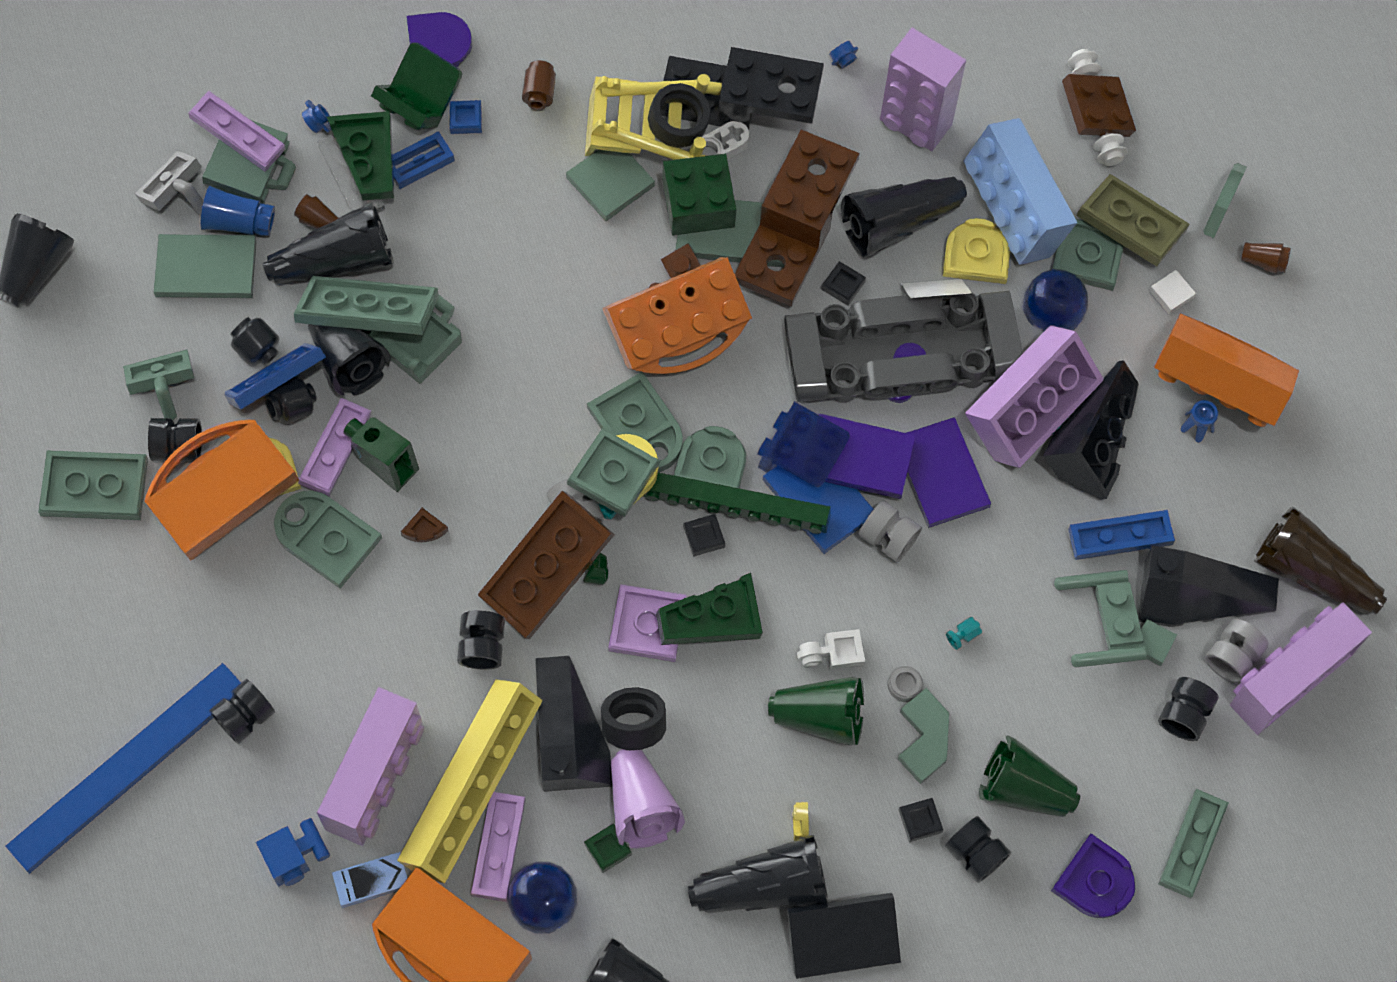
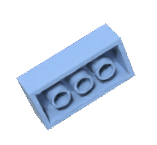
M1017 118L989 124L964 159L966 169L972 176L982 199L986 202L996 225L1000 228L1008 242L1010 251L1014 254L1019 265L1050 258L1075 227L1077 221L1021 119Z

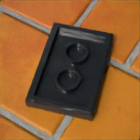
M892 893L787 909L796 979L901 963L895 899Z

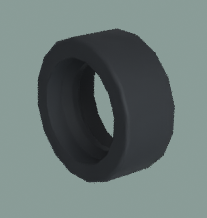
M683 83L669 84L660 89L653 98L648 114L650 130L658 140L668 146L676 148L689 147L695 138L704 135L711 116L709 101L701 91L693 86ZM670 102L686 104L696 113L697 123L690 129L675 128L668 124L661 116L662 107Z
M640 687L624 688L613 692L605 698L601 706L602 735L608 743L624 750H643L654 746L663 738L667 730L665 702L660 695ZM627 713H642L652 717L649 721L636 725H628L616 721L619 716Z

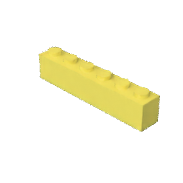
M495 679L397 859L399 863L412 872L417 867L437 882L445 883L543 700L521 683Z

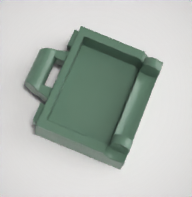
M252 121L285 144L283 153L264 172L224 142L218 140L202 180L203 184H208L227 193L264 203L269 189L286 190L288 188L296 166L292 161L283 156L290 145L288 133ZM277 166H283L278 179H272Z
M439 295L435 308L443 315L440 317L435 312H432L423 335L363 330L383 344L390 353L391 361L419 384L462 343L461 330L452 323L448 324L455 307L441 295Z

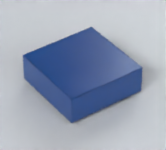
M481 100L450 101L451 134L482 133Z

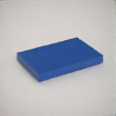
M304 343L225 391L224 396L229 404L241 410L326 358L320 347Z
M810 442L763 475V481L775 496L831 507L827 533L815 534L807 529H803L821 552L825 554L859 530L874 509L857 489L804 477L812 444Z

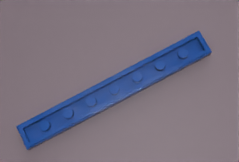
M224 663L220 664L12 839L5 847L30 874L212 720L213 716L209 710L221 699H231V691L241 682Z

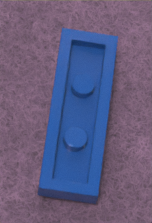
M1168 510L1070 524L1068 528L1075 560L1151 549L1152 546H1171L1175 542Z

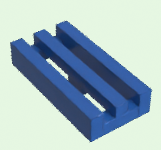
M439 131L393 154V175L399 190L455 161L454 154ZM436 145H439V146H440V147H438V148H436V149H434V150H432V151H430V152H428V153H426V154H421V155H419V156L413 158L412 161H410L409 163H407V164H405V165H403V166H401V167H399V168H397V169H396V167H395V166H397V165H399V164H401V163L407 161L408 159H410V158H412V157H414V156H416V155H418V154H420V153H422V152H424V151H426V150H428V149H430V148H432V147H434V146H436Z

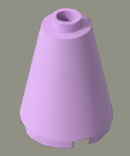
M624 749L618 751L611 761L615 829L619 844L623 846L624 842H628L630 848L637 849L650 847L668 840L666 833L674 828L676 833H678L685 824L682 810L643 751Z

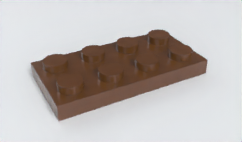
M561 491L478 593V596L498 614L505 617V620L522 636L530 639L615 534L571 495Z

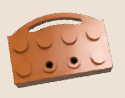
M728 257L713 260L602 308L627 368L656 374L687 371L711 361L736 340L748 321L752 319ZM724 332L726 334L724 342L697 360L669 367H661L659 365L660 358L674 357L692 352L713 340L719 333Z
M1181 313L1154 366L1155 369L1159 370L1158 376L1164 381L1175 383L1178 379L1188 384L1198 394H1209L1219 399V402L1229 409L1235 410L1238 408L1248 413V420L1260 427H1265L1267 423L1275 426L1293 393L1299 373L1298 369L1259 348Z
M240 420L209 428L195 435L176 449L156 473L144 501L191 561L299 481L296 472L255 420ZM223 436L230 437L218 447L198 457L179 476L167 483V478L172 471L191 452L214 439Z
M417 867L372 923L378 946L387 964L401 982L412 981L400 970L393 960L395 952H401L415 971L429 982H516L532 960L531 952Z

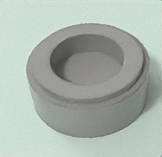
M910 666L896 668L888 680V690L891 696L901 702H910L921 692L923 686L922 676L916 669Z

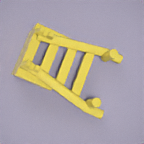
M706 74L699 75L697 80L637 82L596 76L589 98L585 156L593 154L595 149L640 154L641 149L673 160L708 156L701 155L706 146V141L702 137L694 139L689 151L668 146L655 140V135L649 127L648 114L655 95L660 89L669 84L683 83L695 87L703 95L712 94L720 96L722 83L711 82ZM635 95H644L642 135L630 132L632 98ZM619 96L617 122L611 121L610 124L605 123L607 97ZM670 102L667 123L681 129L682 103Z

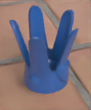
M1208 400L1198 401L1190 411L1185 413L1186 416L1191 415L1181 426V432L1185 433L1196 425V442L1199 443L1204 439L1209 426L1211 433L1215 432L1214 424L1218 419V410L1212 402Z

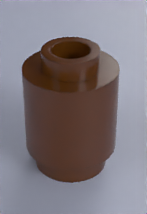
M536 60L531 62L525 70L522 100L532 109L541 110L553 103L556 73L551 63Z

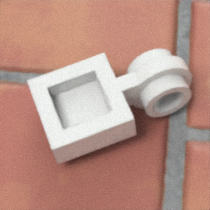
M859 629L826 633L824 637L826 647H820L819 642H807L799 646L800 651L797 652L798 661L802 662L803 667L821 665L823 657H828L830 669L862 666L865 663Z

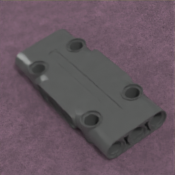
M1010 291L981 293L977 296L972 292L970 294L952 295L950 299H942V296L910 298L909 295L861 300L852 304L850 310H847L842 305L832 304L825 307L822 313L810 312L784 316L786 341L797 402L833 398L838 402L846 403L852 401L858 395H865L866 398L871 400L947 392L956 388L958 384L968 388H976L981 386L984 381L998 380L1023 354ZM957 308L967 309L969 312L962 313L959 312ZM837 322L841 326L832 327L828 323ZM904 343H916L926 352V355L893 358L897 348ZM975 365L979 367L980 370H971L967 366ZM846 379L850 381L851 384L842 385L838 382V380Z

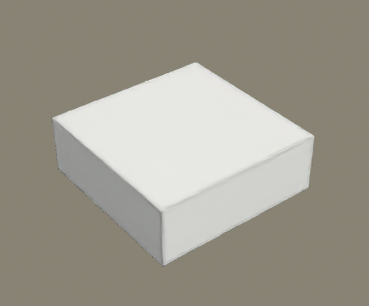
M1177 270L1152 285L1149 290L1169 315L1194 299L1196 295L1195 291Z

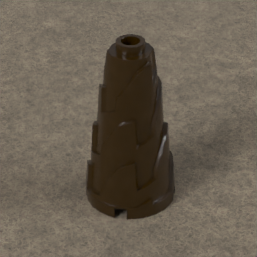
M1293 506L1282 516L1287 520L1285 524H1275L1256 554L1257 558L1254 559V562L1262 568H1266L1277 575L1288 578L1313 592L1323 594L1339 603L1344 602L1346 605L1366 615L1371 612L1377 614L1387 601V597L1383 595L1385 589L1371 579L1364 569L1355 563L1351 556L1327 537L1317 525Z

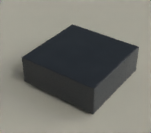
M839 261L822 284L821 290L849 306L865 284L866 277Z
M716 514L684 522L683 527L693 557L725 548L726 543Z
M933 798L899 807V813L909 843L943 833V827Z

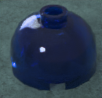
M1051 269L1037 275L1030 282L1023 298V311L1028 322L1032 326L1035 324L1043 329L1042 332L1049 326L1074 331L1083 321L1088 310V291L1084 283L1075 274L1061 269Z
M536 861L524 866L514 875L508 888V907L513 918L523 929L535 934L555 932L556 929L561 928L573 918L577 908L578 892L572 876L562 866L550 861Z

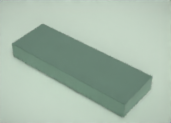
M1199 789L1194 791L1158 885L1190 899L1193 897L1229 802Z

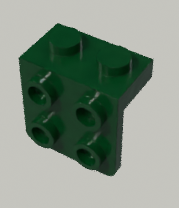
M411 43L391 84L376 85L371 97L380 102L379 106L383 110L390 111L392 114L397 113L405 118L404 123L413 129L421 130V128L438 127L462 78V71L420 43Z

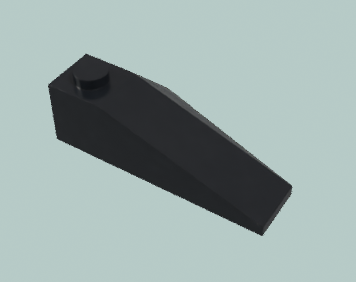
M1124 360L1118 361L1103 378L1104 380L1055 432L1043 455L1059 480L1101 500L1107 499L1119 475L1121 465L1116 463L1119 448H1125L1127 438L1123 435L1125 420L1132 417L1139 385Z

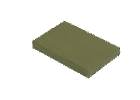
M1112 174L1108 175L1077 213L1079 218L1156 267L1180 240L1190 225Z

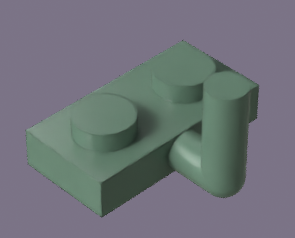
M188 350L123 366L129 394L145 393L155 389L164 418L174 420L177 417V413L168 385L180 384L194 378Z

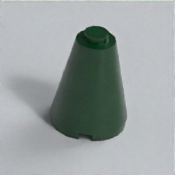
M847 677L778 689L775 696H770L768 715L769 717H774L775 724L845 745H858L863 727V717L860 716L861 705H864L863 681L861 678Z
M1007 735V743L1000 741L984 771V775L988 776L989 780L987 786L980 784L979 798L981 800L1064 817L1068 812L1073 813L1076 810L1081 797L1077 793L1078 787L1076 784L1016 738Z

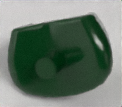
M600 553L585 571L584 583L604 585L607 582L609 570L606 555Z

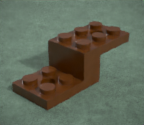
M802 129L800 130L762 204L760 225L735 272L739 285L792 307L831 229L833 210L859 160L860 153ZM812 165H821L826 171L821 175H814L808 168ZM772 260H779L785 267L780 271H773L768 268L767 264Z

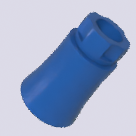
M209 186L202 206L201 230H222L249 235L256 233L270 236L274 223L275 206L261 204L258 200L244 198Z

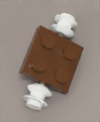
M1081 49L1074 52L1068 60V67L1074 70L1062 80L1078 135L1100 136L1093 145L1095 151L1101 152L1097 157V161L1106 166H1114L1121 163L1128 154L1127 148L1120 145L1124 142V137H1130L1136 131L1120 78L1097 76L1102 69L1100 64L1094 63L1098 58L1097 53L1088 49Z

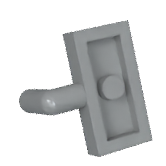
M177 150L135 195L141 203L160 211L171 202L177 192H180L185 196L197 214L201 215L204 200L189 182L202 166L195 157Z

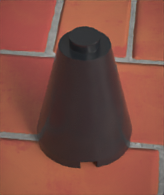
M19 213L14 214L13 219H11L0 272V294H2L0 300L19 308L20 303L27 305L72 249L75 240L58 229L54 231L46 227V223Z
M308 324V329L315 346L320 347L326 356L321 361L331 386L338 394L344 396V392H351L353 395L362 394L374 387L383 378L382 369L385 363L389 366L391 361L390 353L383 344L361 329Z

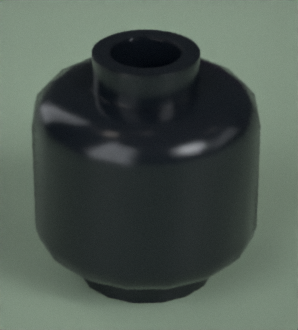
M249 317L245 318L230 334L233 337L231 347L251 366L260 362L267 365L279 353L275 348L280 340L278 334L261 318L257 317L252 320Z
M295 376L270 391L265 396V405L272 419L279 420L283 424H290L311 415L313 402L317 400V396L310 383H305L300 377Z

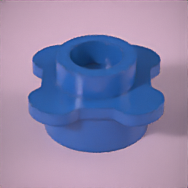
M307 100L305 104L308 108L302 112L305 123L315 133L322 129L329 133L331 128L326 117L330 116L328 111L321 104L315 106L310 100Z

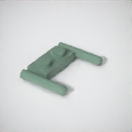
M1127 570L1064 576L1055 579L1054 586L1057 590L1095 587L1096 589L1095 594L1108 650L1074 654L1071 657V663L1074 667L1147 659Z

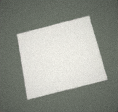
M962 279L902 283L910 298L972 293Z

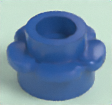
M850 40L837 46L829 53L833 60L831 64L833 66L839 64L841 68L847 67L857 59L855 54L858 51V47H854Z

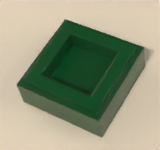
M614 823L584 841L585 847L602 873L632 856V851L626 842H624L623 846L619 844Z

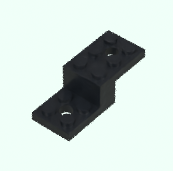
M731 47L727 66L669 56L663 81L697 80L699 75L706 74L711 82L722 83L720 96L704 94L709 101L711 109L709 125L721 127L728 122L736 121L745 124L749 130L753 113L812 124L824 63ZM789 83L796 89L791 93H784L779 89V86ZM669 103L662 107L661 116L668 117ZM682 103L681 120L697 122L698 118L693 109Z

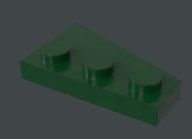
M390 111L326 116L362 201L394 198Z
M751 573L743 575L739 580L729 584L717 585L713 590L696 596L694 594L661 607L656 613L661 645L760 639L763 634Z

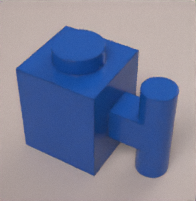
M312 818L306 819L299 824L305 836L297 840L294 839L289 827L286 826L256 842L278 887L283 884L285 886L294 885L305 877L304 873L310 871L303 857L304 855L313 851L318 862L330 857V853Z

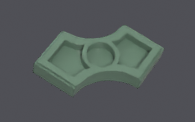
M1240 163L1234 164L1203 230L1205 235L1212 238L1215 237L1247 166Z

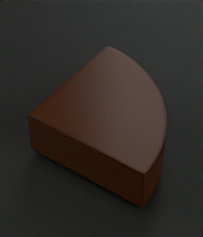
M422 507L400 532L404 538L422 543L439 539L448 532V526Z

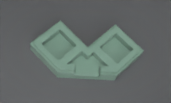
M927 688L900 710V713L916 729L921 737L904 750L897 759L920 784L946 763L948 752L949 712Z

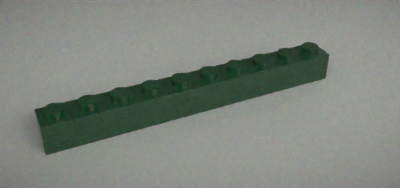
M660 472L657 474V480L653 487L642 496L651 501L662 500L667 501L671 505L682 504L687 505L691 509L702 508L707 509L711 513H727L735 518L742 516L755 522L762 520L775 526L782 524L795 530L807 529L815 534L827 533L831 516L830 506Z

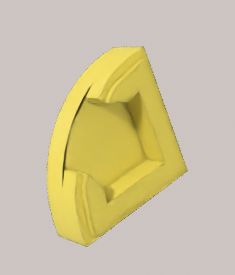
M796 802L792 812L794 841L799 840L800 837L809 836L808 802Z

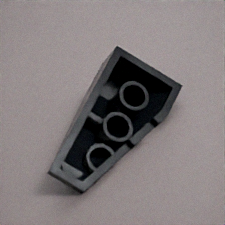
M1152 546L1144 563L1139 622L1145 623L1148 619L1157 625L1175 627L1189 622L1214 621L1216 618L1243 617L1275 612L1277 608L1279 578L1188 551Z
M570 656L536 658L537 696L543 700L538 709L543 791L613 787L610 750Z

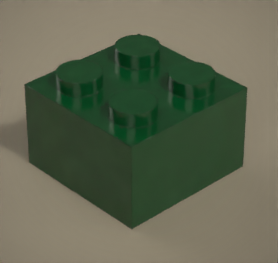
M726 153L663 161L662 182L672 236L735 228L737 209Z

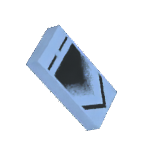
M397 852L332 872L341 907L346 908L397 892L407 880L404 865L397 861L401 853Z

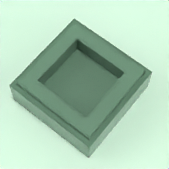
M1147 619L1141 629L1147 660L1162 666L1177 634Z

